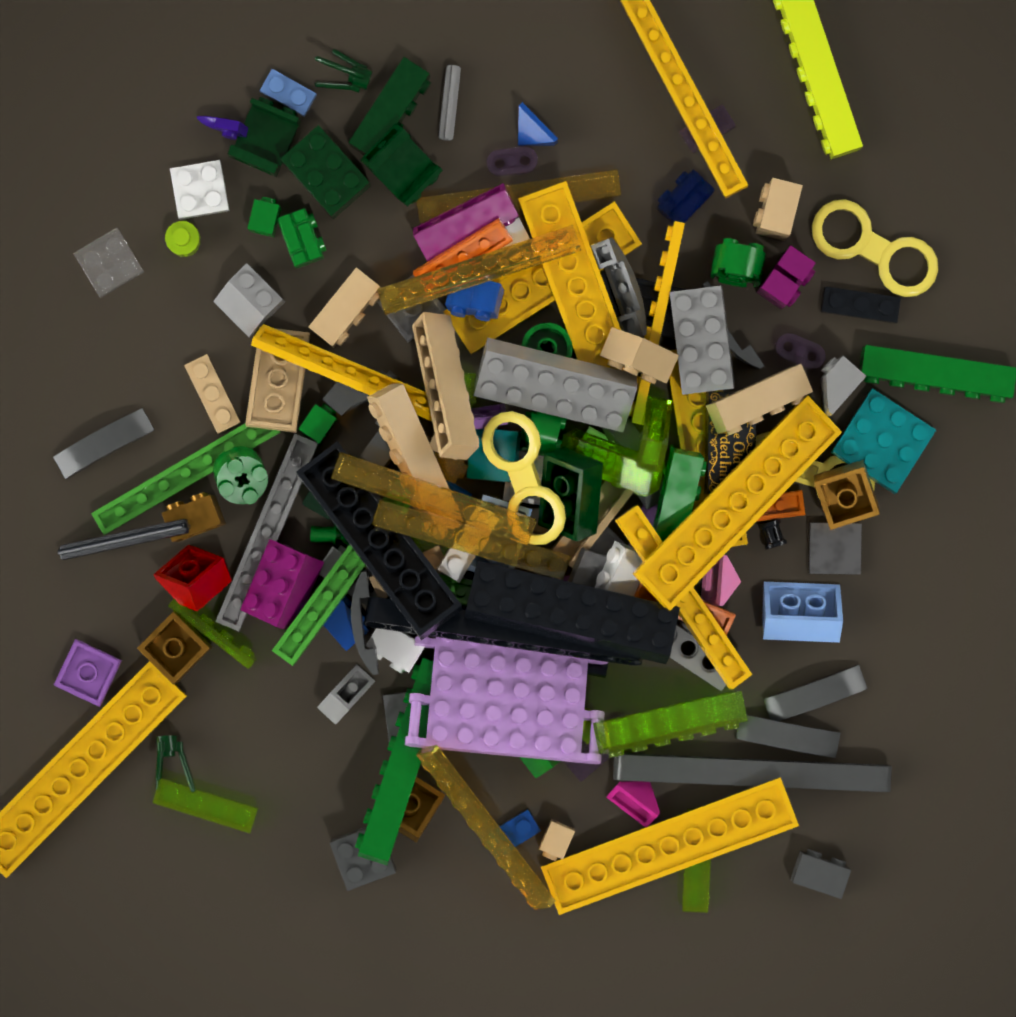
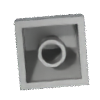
M247 263L227 282L213 301L249 338L285 303Z
M844 356L838 359L835 357L830 359L821 370L824 372L820 378L822 411L828 417L835 413L866 377L863 372Z

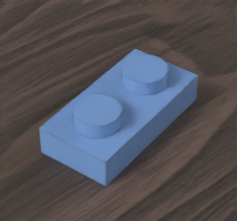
M271 69L260 89V92L303 117H305L317 96L315 92L274 69Z

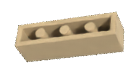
M798 364L706 405V408L717 434L727 432L728 435H732L741 431V425L747 422L749 425H753L764 420L762 415L768 412L772 416L784 411V405L790 402L792 406L799 404L805 398V395L812 393L813 390L802 364Z

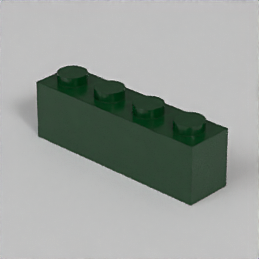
M403 57L349 141L350 147L365 155L395 123L403 128L402 121L405 116L408 115L410 117L418 105L415 102L420 94L425 95L432 83L429 81L430 73Z

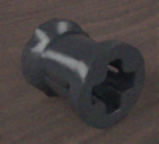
M780 519L758 525L759 529L763 531L766 541L765 550L787 544V540L783 539L779 526L781 523Z

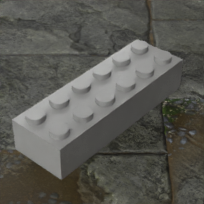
M488 337L474 383V396L619 432H624L637 391V376L628 372Z

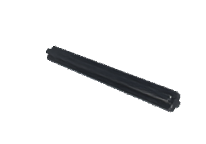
M180 519L60 546L58 555H60L62 560L184 535L189 533L191 525L187 519Z

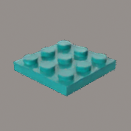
M872 388L831 453L847 464L864 460L869 478L895 495L936 432V429Z

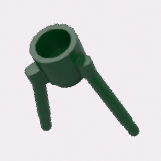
M335 49L332 50V53L354 66L352 69L319 56L315 57L316 61L350 74L348 82L352 83L316 82V87L352 90L358 93L360 88L367 90L373 72L367 69L368 66L356 62Z
M175 735L156 737V790L161 789L163 758L175 757V752L178 751L190 790L194 793L196 789L183 751V742H177V736Z

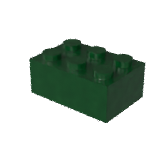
M319 125L281 158L282 163L333 220L371 187L366 177Z
M566 447L544 454L541 485L555 492L565 506L566 521L560 535L577 542L597 534L603 462ZM540 497L538 525L550 530L555 519L554 510L547 500Z

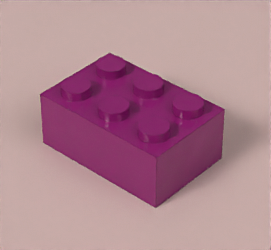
M269 539L240 610L275 627L287 630L308 602L324 561Z

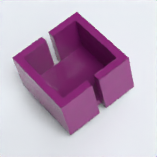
M790 245L756 293L781 310L786 305L791 307L801 294L798 291L800 285L805 286L815 274L816 271L812 268L816 262Z

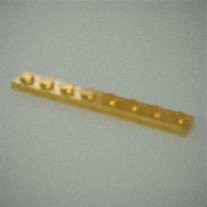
M618 170L506 185L518 211L521 210L518 198L564 181L568 184L574 203L621 196ZM492 188L419 198L417 200L420 224Z
M571 225L377 290L383 311L387 315L579 252L581 248L574 227Z
M342 452L339 453L331 476L332 479L525 545H528L537 522L535 518Z
M381 499L372 523L376 527L560 580L564 579L571 557L565 553L532 545Z
M437 745L421 748L416 756L421 761L423 768L432 775L437 782V786L445 792L451 800L453 807L467 821L469 828L474 830L481 839L483 846L494 856L499 867L504 869L510 877L512 884L526 898L528 905L533 907L534 910L550 908L556 900Z

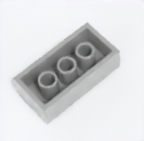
M723 286L670 292L677 355H679L678 364L682 395L735 388Z

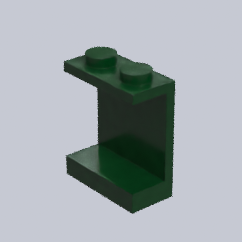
M259 97V100L251 98L250 103L252 106L244 122V125L248 127L247 137L238 136L235 145L231 144L227 154L232 159L277 178L283 164L281 158L288 152L301 121L296 117L297 113L289 108L283 107L280 110L273 107L274 103L263 97Z
M396 123L360 159L386 188L407 207L415 203L421 197L424 189L434 184L438 180L439 174L443 171L410 138V134Z

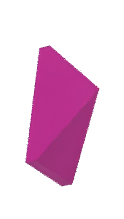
M619 781L606 796L607 799L644 827H648L660 814L650 782Z

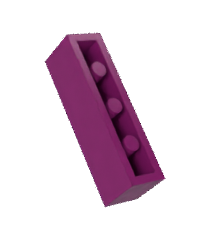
M502 183L414 227L413 236L428 262L497 218H500L504 226L512 224L515 218L519 216L518 210L505 184Z

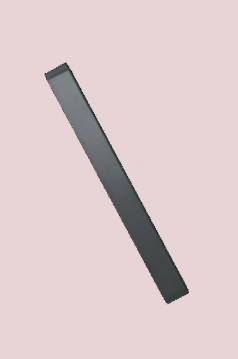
M614 753V780L757 786L781 777L785 788L891 792L892 766Z

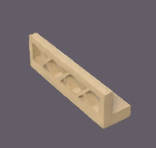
M611 470L601 483L597 534L577 542L561 535L550 551L573 568L581 548L590 549L637 488Z

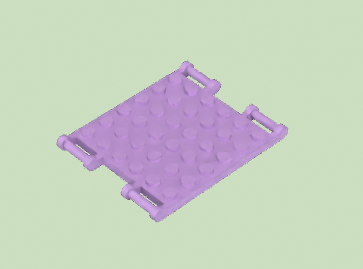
M418 636L415 637V646H425V648H433L435 650L430 696L420 693H411L409 695L411 711L408 736L405 737L406 746L586 764L601 763L602 755L599 754L601 721H604L605 712L600 710L587 711L584 709L588 663L604 665L608 664V662L439 637L435 639L427 636L423 640ZM421 705L429 706L426 738L419 737ZM584 720L591 721L589 753H581Z

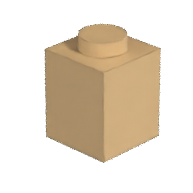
M551 819L539 846V850L543 851L542 855L554 861L557 860V857L563 859L575 829Z

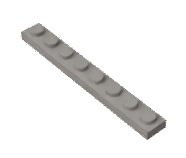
M294 434L215 622L236 631L241 630L247 613L240 609L269 539L278 542L303 483L296 471L313 459L319 445L318 443Z

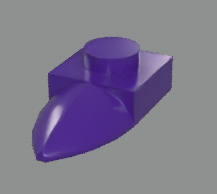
M197 116V119L202 124L219 130L225 138L236 140L237 136L247 137L248 127L240 121L211 116Z

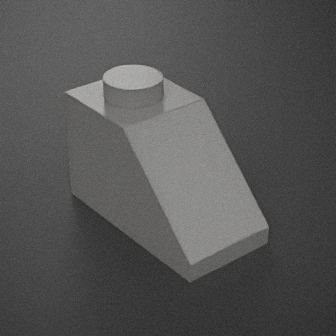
M356 665L317 708L336 725L375 683V680Z

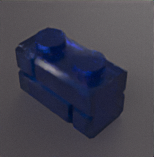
M694 169L689 174L684 171L675 181L678 186L672 192L667 189L657 200L660 202L657 210L672 224L674 221L686 223L715 192V189Z

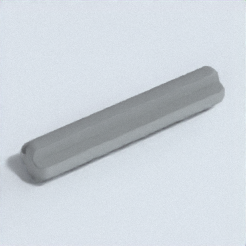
M447 65L445 72L438 135L439 139L445 141L453 140L461 73V68L457 65Z

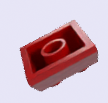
M189 544L153 574L155 579L180 605L194 611H199L213 597L232 582L223 557Z

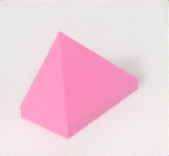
M724 555L702 577L701 599L716 606H723L741 583L727 555Z

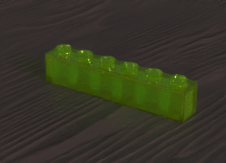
M729 691L595 722L593 726L599 754H608L609 758L622 756L624 755V750L631 748L632 752L647 750V745L655 743L656 747L671 744L670 739L678 738L679 741L693 739L694 733L701 732V735L705 736L717 733L716 728L724 727V730L739 728V723L748 721L742 691Z

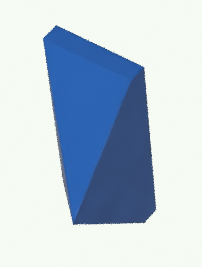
M522 102L519 105L518 146H554L557 144L558 138Z

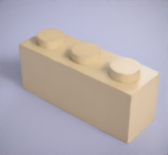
M356 267L309 325V328L333 348L337 344L342 346L350 335L347 333L353 324L358 326L366 315L363 311L368 305L373 307L381 297L379 293L381 287Z

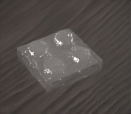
M119 228L113 229L73 253L100 298L144 273Z

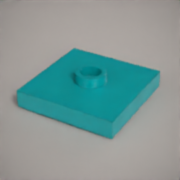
M475 429L479 438V448L468 459L467 478L511 482L507 471L498 469L487 459L481 440L484 429ZM495 430L493 436L494 448L503 459L519 461L522 432Z

